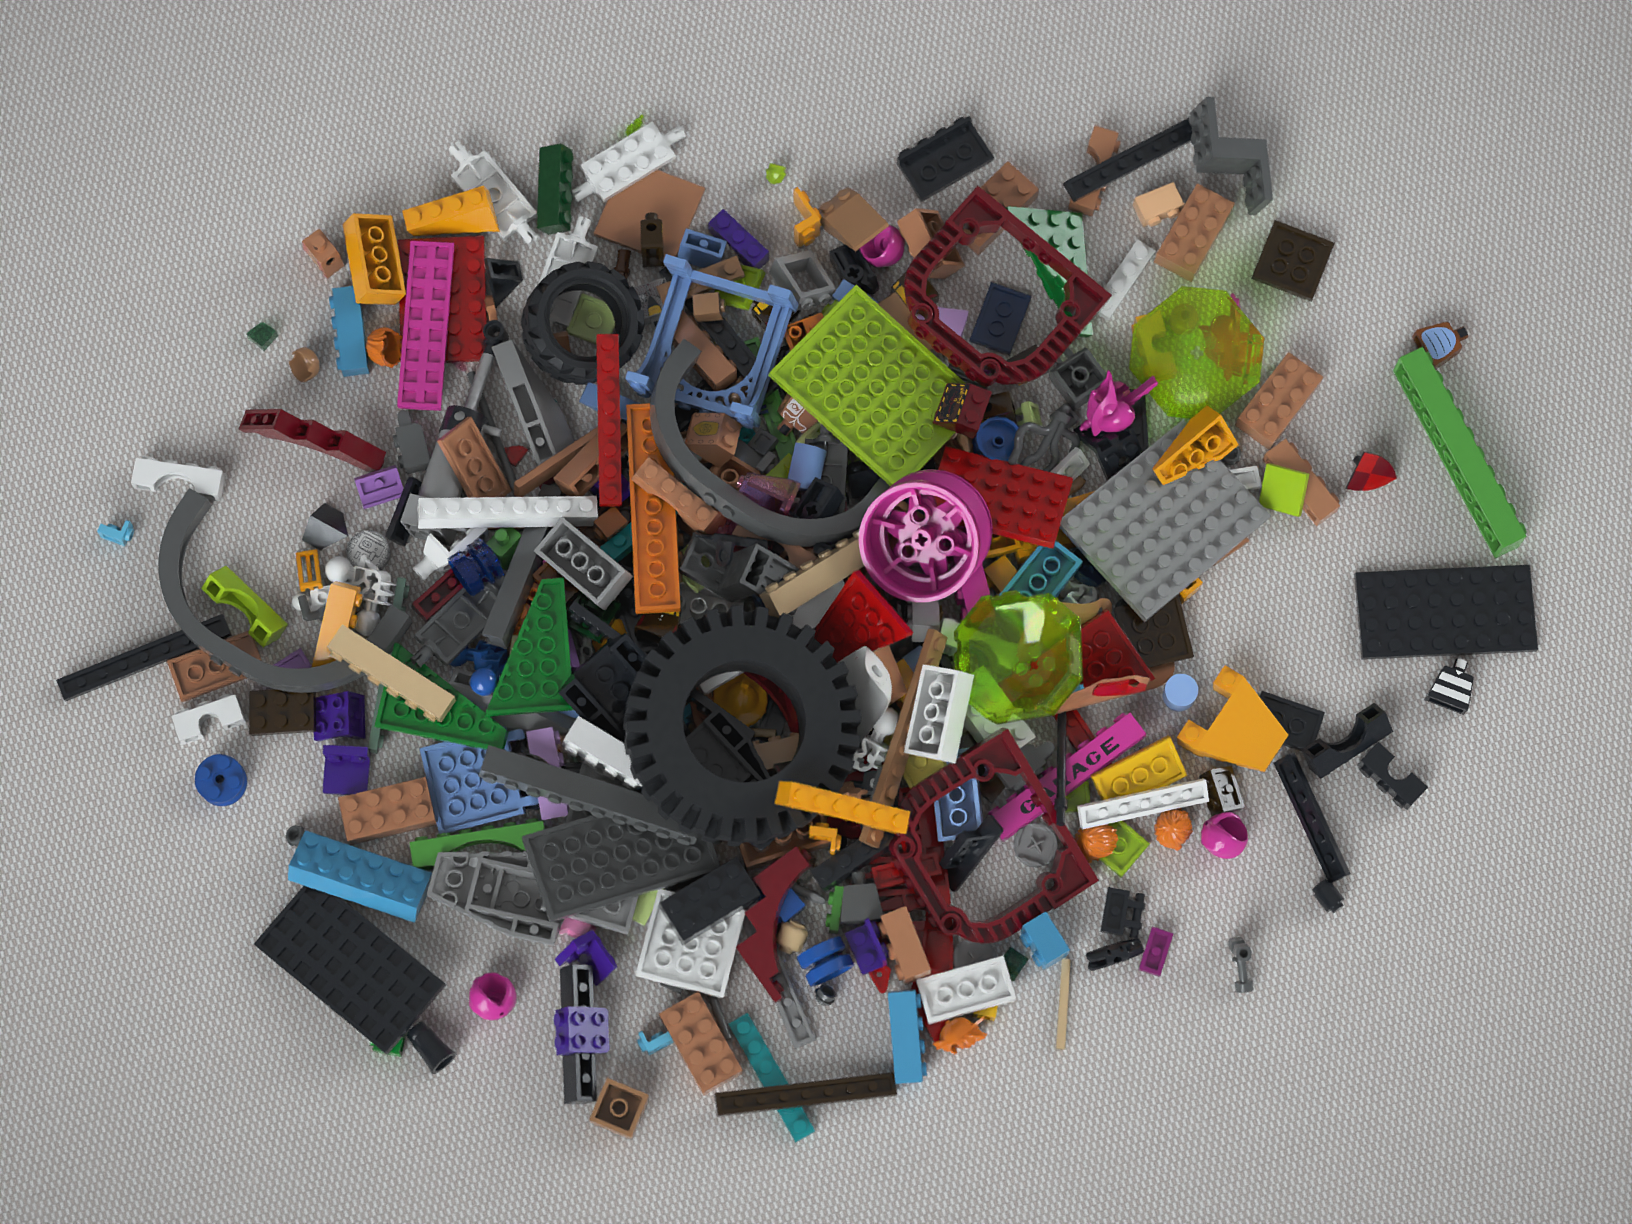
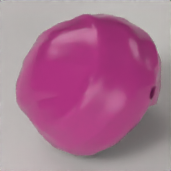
M889 224L886 229L863 245L860 251L867 263L874 267L883 268L891 266L902 258L905 239L901 236L899 229Z
M1223 812L1212 816L1204 822L1201 830V844L1214 856L1232 859L1240 855L1247 846L1248 831L1238 815Z
M495 972L484 973L473 980L469 992V1006L481 1018L491 1021L499 1020L507 1016L514 1009L517 995L514 985L508 978Z

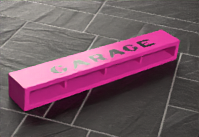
M1122 713L1113 720L1114 725L1109 728L1105 726L1096 733L1097 737L1091 742L1087 739L1077 747L1079 750L1073 755L1071 753L1066 754V796L1090 779V775L1105 768L1146 737V732L1131 713L1127 715ZM1051 766L1042 773L1043 777L1039 781L1054 805V799L1057 794V767L1053 768ZM1027 785L1024 786L1025 790L1019 795L1014 793L1006 799L1007 804L1003 807L996 806L988 813V815H993L1004 829V832L999 837L1002 842H1005L1022 827H1025L1043 813L1040 806L1036 807L1030 798L1032 793Z

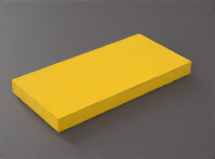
M1167 735L1090 776L1100 799L1106 800L1165 787L1187 776V773L1171 736Z

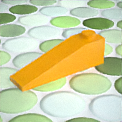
M1206 406L1189 420L1152 469L1161 484L1166 485L1185 476L1188 471L1205 467L1204 464L1209 461L1223 459L1239 444L1221 414Z

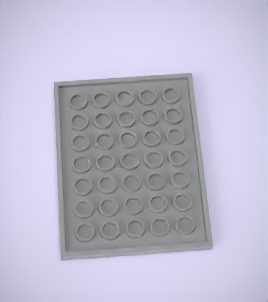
M1184 420L1179 422L1063 516L1060 525L1063 533L1144 622L1271 517L1266 509L1221 460H1211L1204 464L1205 467L1201 469L1195 468L1177 480L1166 485L1161 484L1152 468L1187 423Z

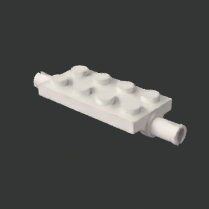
M652 121L580 165L587 179L584 184L571 191L573 198H576L575 201L578 203L590 194L597 193L602 201L605 202L676 159V155L670 146L686 137L684 131L678 125L663 135Z
M459 141L455 142L456 148L452 144L449 151L460 162L458 170L451 174L452 180L462 192L485 186L490 192L500 232L497 233L503 241L515 232H518L528 245L533 244L532 239L536 242L539 236L527 223L537 217V212L488 153L483 150L478 155L473 156L465 150Z
M579 216L575 229L570 235L557 232L539 283L550 272L565 264L594 262L599 248L588 243L585 238L591 224L590 219L585 218L584 220V217ZM569 291L556 297L550 310V327L555 323L569 327L582 291Z

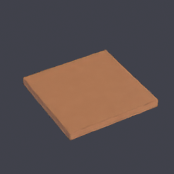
M656 170L608 199L595 228L594 236L641 253L640 221L645 220L647 213L653 212L658 214V219L662 220L664 258L666 254L677 257L686 228H690L704 195L705 187Z

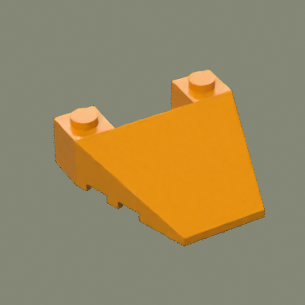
M1224 665L1213 682V690L1226 697L1228 701L1208 731L1188 719L1177 736V744L1196 756L1213 758L1216 761H1225L1237 764V766L1265 772L1289 735L1245 677Z

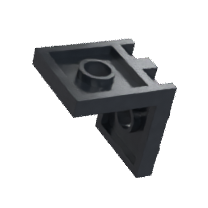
M1080 425L1073 429V432L1079 436L1080 441L1095 453L1106 481L1143 452L1131 425L1119 432L1101 431L1097 436H1093L1091 427L1080 431ZM1126 456L1125 462L1118 465L1120 458Z

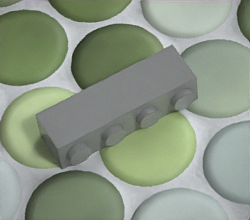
M911 567L912 571L925 574L922 567ZM939 600L924 603L907 601V604H911L907 605V618H911L908 619V626L914 632L912 634V642H924L928 629H934L939 632Z

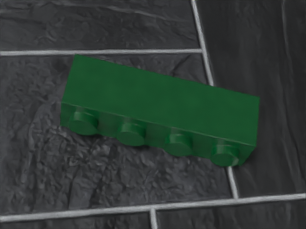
M561 143L539 147L537 229L548 235L570 231L572 221L571 191L573 181L572 162L574 157L573 150Z

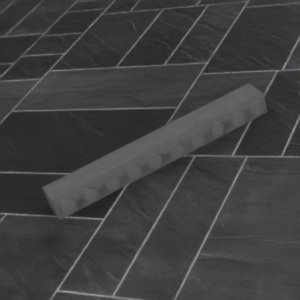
M488 745L479 773V777H482L488 783L497 782L504 784L510 790H523L529 796L545 797L551 803L567 804L573 810L589 811L595 817H608L617 824L624 825L626 823L633 825L639 831L648 830L655 832L661 838L671 837L677 839V842L683 845H694L698 833L692 831L687 834L678 829L679 823L672 818L665 820L658 813V806L652 799L647 801L641 793Z

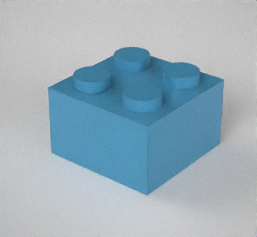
M1047 912L1042 913L1022 926L1019 938L1025 948L1030 947L1033 952L1031 957L1037 967L1041 966L1045 970L1067 957L1070 949Z

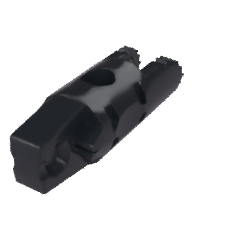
M1136 938L1089 951L1086 954V959L1089 961L1088 969L1094 971L1127 961L1144 953L1141 940Z

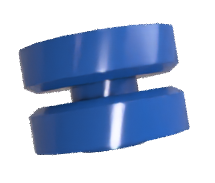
M1004 417L988 418L980 425L977 434L972 439L973 453L983 455L991 460L999 459L1008 462L1014 448V437L1019 427L1013 421Z
M841 936L818 943L797 956L801 969L812 968L805 976L810 987L830 981L854 967L850 954L839 955L846 947Z

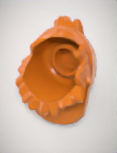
M984 1016L974 1023L965 1017H956L948 1020L940 1032V1041L933 1043V1046L937 1050L943 1049L954 1055L957 1054L956 1048H970L972 1045H975V1042L981 1041V1039H985L987 1033L979 1030V1026H977L985 1019Z

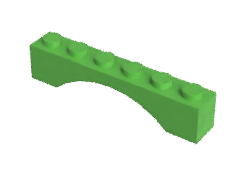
M529 819L525 821V824L519 825L516 822H509L503 824V827L500 828L485 826L481 828V831L472 832V829H465L459 831V834L456 835L440 833L437 834V838L417 837L414 838L415 841L409 842L413 867L422 870L434 869L438 852H458L466 847L478 844H501L523 852L526 850L522 836L544 830V822L539 821V819Z

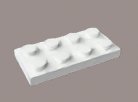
M1004 956L916 980L928 1024L1016 1001Z

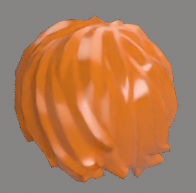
M390 328L373 330L367 337L365 346L367 356L380 366L393 368L401 359L402 347L400 341L403 337Z
M1182 808L1161 812L1155 821L1157 841L1164 847L1177 851L1180 850L1182 844L1186 842L1193 832L1191 820L1188 816L1189 813L1182 810Z
M1104 824L1086 829L1080 827L1075 834L1074 840L1088 863H1092V860L1099 861L1100 858L1113 853L1114 848L1117 846L1118 835L1116 834V829H1113L1109 824Z

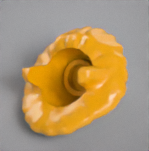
M743 673L718 687L712 693L713 702L748 727L754 725L762 718L767 710V692Z

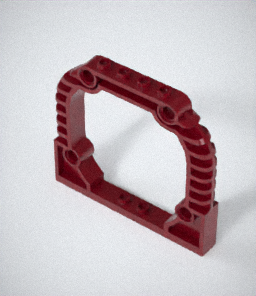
M979 186L971 192L946 220L941 229L910 263L904 279L906 304L910 311L908 325L914 330L916 336L930 343L937 353H942L953 366L963 370L970 380L976 381L985 387L991 386L995 382L1005 385L1025 384L1044 375L1096 317L1112 296ZM1001 227L1017 239L1024 249L1038 256L1040 262L1049 265L1067 280L1063 287L1065 301L1055 314L1058 325L1033 353L1025 359L1007 362L995 353L987 352L981 354L939 319L938 306L926 296L928 277L958 244L971 245L978 234L997 233ZM963 229L970 230L972 234L965 233ZM1064 311L1070 312L1072 317L1067 316ZM916 314L922 315L925 320L918 319ZM984 370H989L992 376L986 375Z
M1002 727L958 755L956 763L947 764L916 784L907 792L898 809L910 811L906 834L895 833L896 836L890 840L889 849L894 857L891 861L898 871L901 869L904 873L903 881L909 889L913 888L917 895L914 898L921 909L925 908L927 911L926 919L933 928L936 926L940 932L947 935L957 934L975 943H995L1004 940L1021 930L1024 924L1044 912L1057 909L1099 881L1067 826L1056 825L1054 805L1008 728ZM983 764L985 772L979 776L977 774V767ZM994 773H1005L1013 776L1020 774L1032 793L1030 796L1032 802L1036 807L1040 806L1044 813L1042 814L1044 822L1048 826H1052L1063 846L1056 850L1050 872H1043L1038 876L1036 890L994 917L984 921H970L962 909L946 904L921 863L919 857L922 853V843L915 831L922 813L932 803L966 781L975 779L986 782L993 777ZM905 841L907 848L904 852L900 853L898 851V844ZM1049 878H1052L1054 881L1051 889H1047L1045 886ZM951 917L953 924L950 928L946 929L944 922L947 918Z

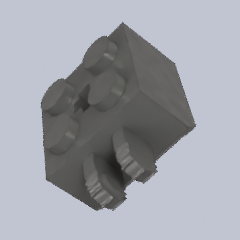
M1068 347L1063 353L1067 360L1063 362L1059 357L1055 362L1056 367L1049 372V379L1074 411L1088 402L1091 391L1095 390L1107 375L1086 347L1076 354H1073ZM1076 377H1078L1079 379L1082 377L1083 380L1079 381L1076 379Z

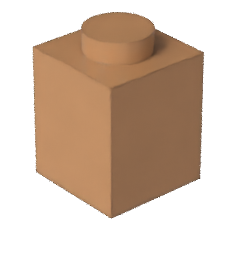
M719 292L693 295V311L696 321L723 320V312H726L725 299L721 298Z

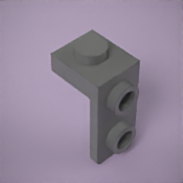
M741 439L738 440L734 456L760 471L761 477L764 478L776 466L774 464L776 456L770 451L765 456H762Z

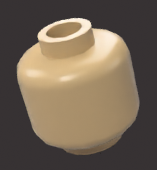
M792 919L789 922H783L776 935V942L781 945L779 949L787 954H792L793 951L800 952L808 938V932L805 930L806 926Z

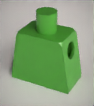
M501 527L485 545L487 556L492 560L491 564L500 571L502 569L507 571L522 534L513 527Z

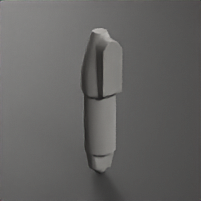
M794 883L791 888L795 893L814 903H826V899L819 893L797 883Z

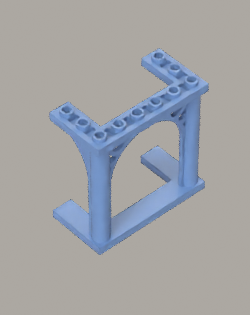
M666 254L663 263L673 277L652 342L641 367L636 372L628 371L625 379L630 384V387L633 388V391L637 392L638 396L649 399L652 395L654 385L661 372V367L663 368L664 362L672 353L673 338L691 282L772 305L773 308L754 366L740 383L726 390L705 391L695 388L682 379L679 384L684 386V390H676L674 403L678 404L679 408L690 411L691 408L699 410L698 413H725L741 423L742 427L752 429L754 426L759 428L762 420L759 417V413L771 379L768 374L775 367L791 314L797 311L798 302L791 290L771 284L768 291L693 270L687 260ZM744 386H748V389L745 391L748 393L747 397L741 391V388ZM701 392L703 394L702 397L698 398L697 393ZM737 393L741 398V404L733 401L730 404V394ZM719 396L724 397L725 405L721 401L717 403L716 398Z

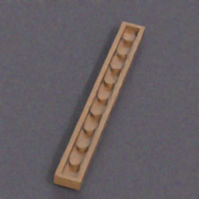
M928 629L871 802L892 807L897 796L910 755L904 753L922 665L939 667L948 638L937 630ZM864 825L859 841L871 847L879 848L884 831Z

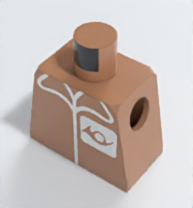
M788 393L777 410L784 418L777 429L785 436L794 427L801 433H805L818 422Z

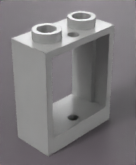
M812 250L776 258L769 271L778 287L792 291L799 304L797 311L829 303L836 290ZM806 270L818 289L802 293L791 274Z

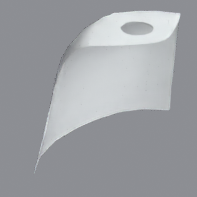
M867 646L856 650L837 662L839 664L844 661L849 670L846 677L849 686L855 685L858 696L855 701L856 710H861V723L857 728V735L861 736L860 743L882 717L889 706L892 695V684L887 669Z

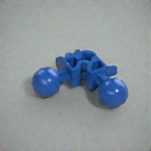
M480 640L475 649L467 646L449 665L459 667L467 661H473L474 670L476 671L471 675V689L478 695L488 696L494 692L504 666L508 661V650Z

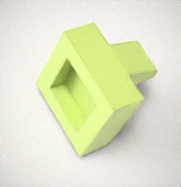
M1027 401L1021 403V407L1015 410V414H1023L1024 417L1022 421L1017 422L1019 426L1027 422H1032L1039 426L1042 425L1038 404Z

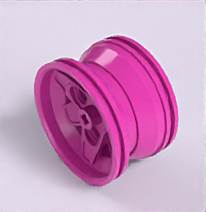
M920 470L896 481L872 502L863 517L859 530L860 555L871 578L887 593L902 600L920 603L940 600L958 590L984 562L992 541V520L989 509L980 493L965 479L942 470ZM934 496L943 498L946 502L937 506ZM909 497L908 512L894 509L899 502ZM917 509L925 512V519L917 516ZM962 519L965 522L967 532L957 528ZM887 532L899 539L893 550H891ZM943 538H947L951 541V548H947L943 545ZM906 545L914 548L915 553L913 555L906 552ZM947 556L962 557L955 567L948 570ZM919 562L925 574L912 571L907 567Z

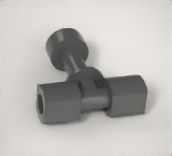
M1241 937L1230 938L1228 946L1235 955L1232 961L1237 962L1239 981L1235 982V990L1237 993L1251 992L1254 990L1253 981L1248 980L1246 961L1251 959L1252 951Z

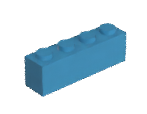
M353 286L332 288L333 296H329L330 308L335 310V316H332L331 319L333 329H337L334 345L335 350H339L340 357L336 358L337 369L342 371L344 377L370 374L367 349L365 348L366 337L362 304L356 303Z
M916 989L888 991L895 1084L923 1082V1076H927L926 1062H922L921 1053H925V1042L920 1040L919 1031H923V1019L918 1017L917 1008H921V995L916 994Z

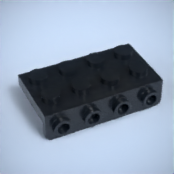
M967 116L966 118H958L948 128L943 127L939 129L931 138H923L912 149L906 148L901 151L897 158V166L920 201L923 202L994 161V156L973 126L971 117Z

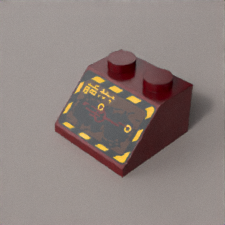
M947 383L933 424L974 439L992 392L973 384Z

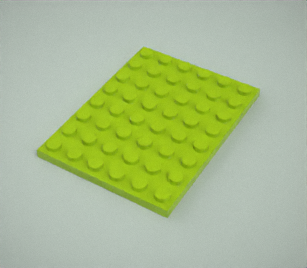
M857 285L768 374L773 381L890 486L902 477L920 471L956 433L933 424V420L946 384H966Z

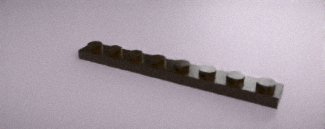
M894 1072L718 1092L714 1094L717 1117L893 1097L897 1095Z

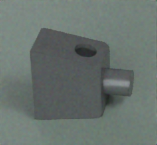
M853 872L852 885L843 887L841 925L865 923L864 919L869 918L871 923L874 921L880 922V916L883 915L876 884H866L865 872Z

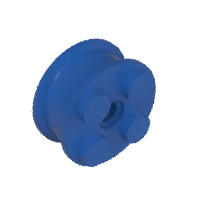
M216 754L206 758L198 766L195 773V786L199 794L212 805L229 806L237 802L244 795L247 788V775L243 767L234 758L224 754ZM221 778H224V781L222 783H219V780Z

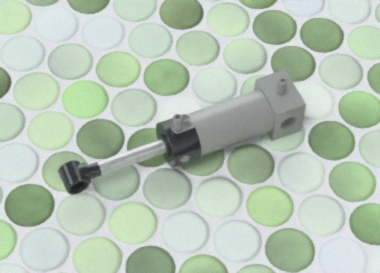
M489 321L483 327V334L485 336L483 345L485 347L464 407L457 405L447 407L438 439L467 417H472L483 439L485 434L501 436L502 429L488 426V419L476 411L495 359L492 347L509 341L508 332L500 321ZM500 332L497 336L492 337L494 333ZM437 441L418 495L410 493L400 522L414 538L427 540L428 535L432 534L441 544L451 546L454 543L457 531L466 533L469 528L418 529L417 507L419 498H461L464 491Z

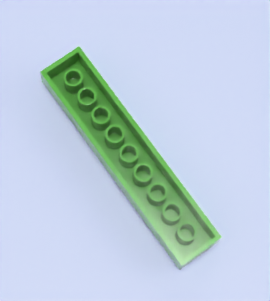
M1421 347L1400 357L1393 372L1496 559L1517 549L1527 537L1526 528L1522 522L1517 520L1514 506L1506 500L1503 486L1498 484L1494 478L1495 472L1491 465H1487L1482 448L1476 445L1473 431L1470 427H1466L1463 421V413L1454 405L1453 395L1443 385V377L1438 370H1435L1430 353L1425 352L1424 348Z

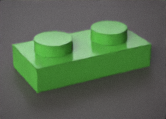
M835 886L834 892L830 891L828 905H832L831 914L827 913L825 927H829L830 934H838L843 898L842 886Z

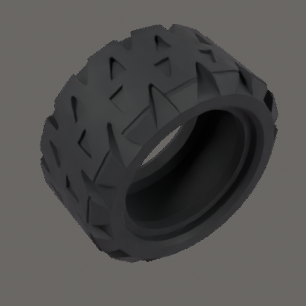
M590 261L586 263L573 262L565 264L550 272L529 295L521 318L523 342L526 350L532 355L531 359L542 371L550 373V377L564 383H574V385L597 382V356L584 357L575 355L565 350L557 342L550 327V310L556 297L569 291H586L598 296L607 304L614 317L615 334L619 335V369L638 350L643 338L642 332L645 325L644 310H641V300L633 286L630 287L627 279L615 269L609 270L604 264Z

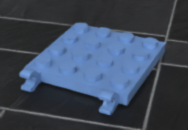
M524 729L508 732L504 750L512 752L510 742L524 739ZM441 742L420 748L439 834L452 833L526 814L525 807L539 804V797H522L521 790L519 789L510 790L504 784L497 782L488 783L482 777H479L487 751L485 749L449 742Z

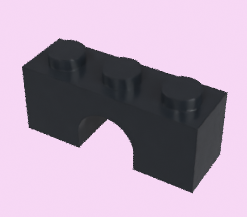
M1378 742L1358 763L1359 770L1365 777H1371L1377 782L1376 786L1383 793L1388 792L1398 807H1404L1408 810L1425 792L1428 786L1412 772L1403 780L1392 778L1388 772V765L1395 756Z

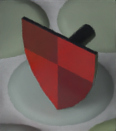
M1363 452L1362 456H1355L1353 459L1357 466L1346 489L1354 491L1374 490L1387 485L1397 479L1394 468L1385 458L1374 453Z

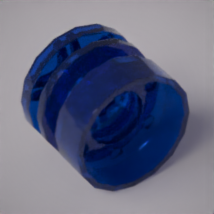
M481 538L474 540L477 550L471 544L467 545L470 556L467 557L459 550L447 558L457 579L472 597L485 590L483 578L489 583L494 584L495 579L492 573L498 579L504 577L499 559Z

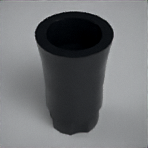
M423 1022L414 1025L406 1035L432 1074L443 1070L457 1055Z

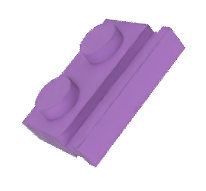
M396 465L354 478L364 509L401 497L404 489Z

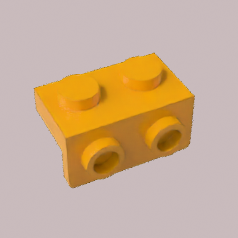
M815 823V826H810L809 839L830 841V855H835V850L840 851L841 835H837V829L829 828V824Z

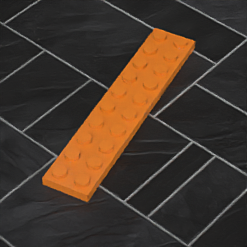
M650 403L626 405L635 611L636 614L680 612L676 510L662 498L647 493L631 480L648 457L673 477L674 473L664 461L655 443L650 422Z

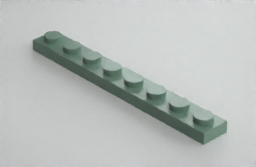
M397 577L393 606L406 613L403 601L404 598L408 599L410 586L406 585V578ZM379 684L368 745L370 752L377 754L378 748L383 747L384 735H381V729L374 727L384 688L382 684Z

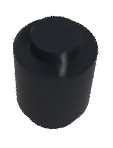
M1327 879L1321 881L1312 889L1315 893L1314 897L1327 913L1330 911L1335 913L1344 906L1342 903L1345 900L1333 883H1329Z

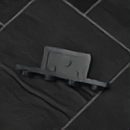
M988 815L977 830L959 833L955 838L954 844L944 852V857L939 864L944 870L947 869L949 888L952 892L959 890L1004 832V829L993 815Z

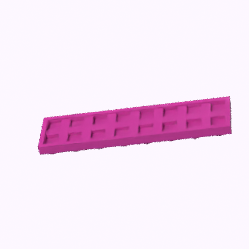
M411 241L397 401L398 409L442 411L454 243Z

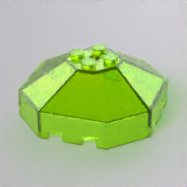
M1181 286L1134 324L1129 370L1141 384L1154 375L1158 385L1150 390L1149 394L1167 417L1191 419L1206 406L1221 414L1260 382L1265 338L1226 290ZM1196 346L1200 347V351H1203V356H1199V359H1194V355L1190 354L1191 350H1195Z
M1013 590L1002 592V595L994 597L991 595L981 596L954 631V641L957 642V653H954L955 670L974 675L968 703L982 716L997 725L1055 715L1083 680L1081 618L1051 593L1026 597L1020 592ZM1038 660V669H1032L1030 671V662H1036Z

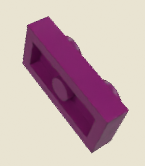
M1152 926L1139 965V971L1157 977L1161 976L1174 933Z

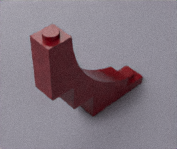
M282 409L246 410L238 429L244 433H258L266 438L286 441L325 453L366 472L378 471L384 465L386 452L346 430L334 431L315 420H301Z
M798 846L794 847L753 878L766 897L744 912L757 932L736 946L738 952L775 1003L785 998V995L782 993L785 991L784 987L778 980H773L775 976L782 972L776 944L779 914L783 902L794 883L812 866L810 862L812 857L806 848L801 849Z

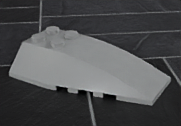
M502 851V853L438 852L427 891L428 897L510 937L554 946L563 919L550 923L546 911L541 910L543 901L526 851Z

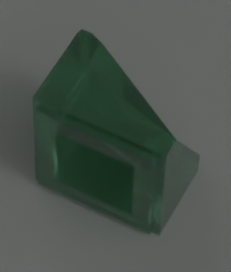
M264 322L259 323L246 334L248 339L263 351L278 337L277 331Z

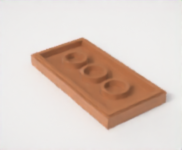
M472 417L465 418L437 440L468 498L505 497L511 492L509 484Z
M248 631L224 639L262 661L255 640L248 634ZM201 649L167 660L182 703L245 680L247 677L242 674L240 677L234 675L228 670L230 667L225 664L217 665L210 660L211 656Z

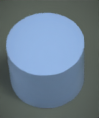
M1176 674L1167 681L1162 693L1165 705L1171 710L1178 712L1189 709L1198 695V685L1189 675Z

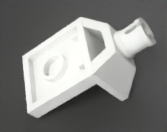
M470 528L466 532L467 536L462 541L458 539L451 545L450 552L432 534H429L423 551L424 558L413 567V570L424 581L433 571L437 570L439 573L447 572L476 545L480 547L489 539L488 528Z

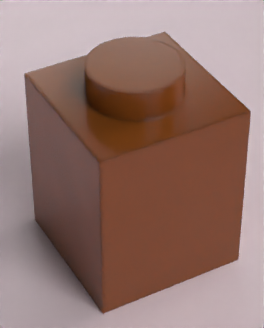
M613 506L593 521V533L598 540H604L606 543L628 525V521Z

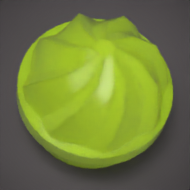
M769 163L768 169L766 168L765 170L767 180L771 184L781 183L787 175L785 173L786 167Z

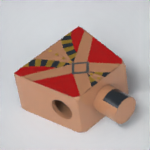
M317 229L302 241L303 249L327 279L344 267L338 251L320 229ZM330 258L334 259L331 263L326 264Z

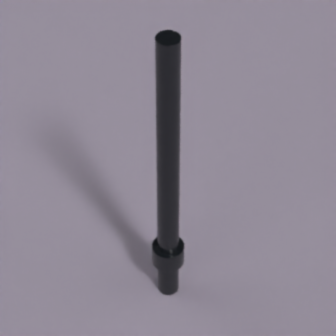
M1067 711L1059 713L1057 721V794L1054 799L1057 826L1065 825V811L1068 809V800L1065 798Z

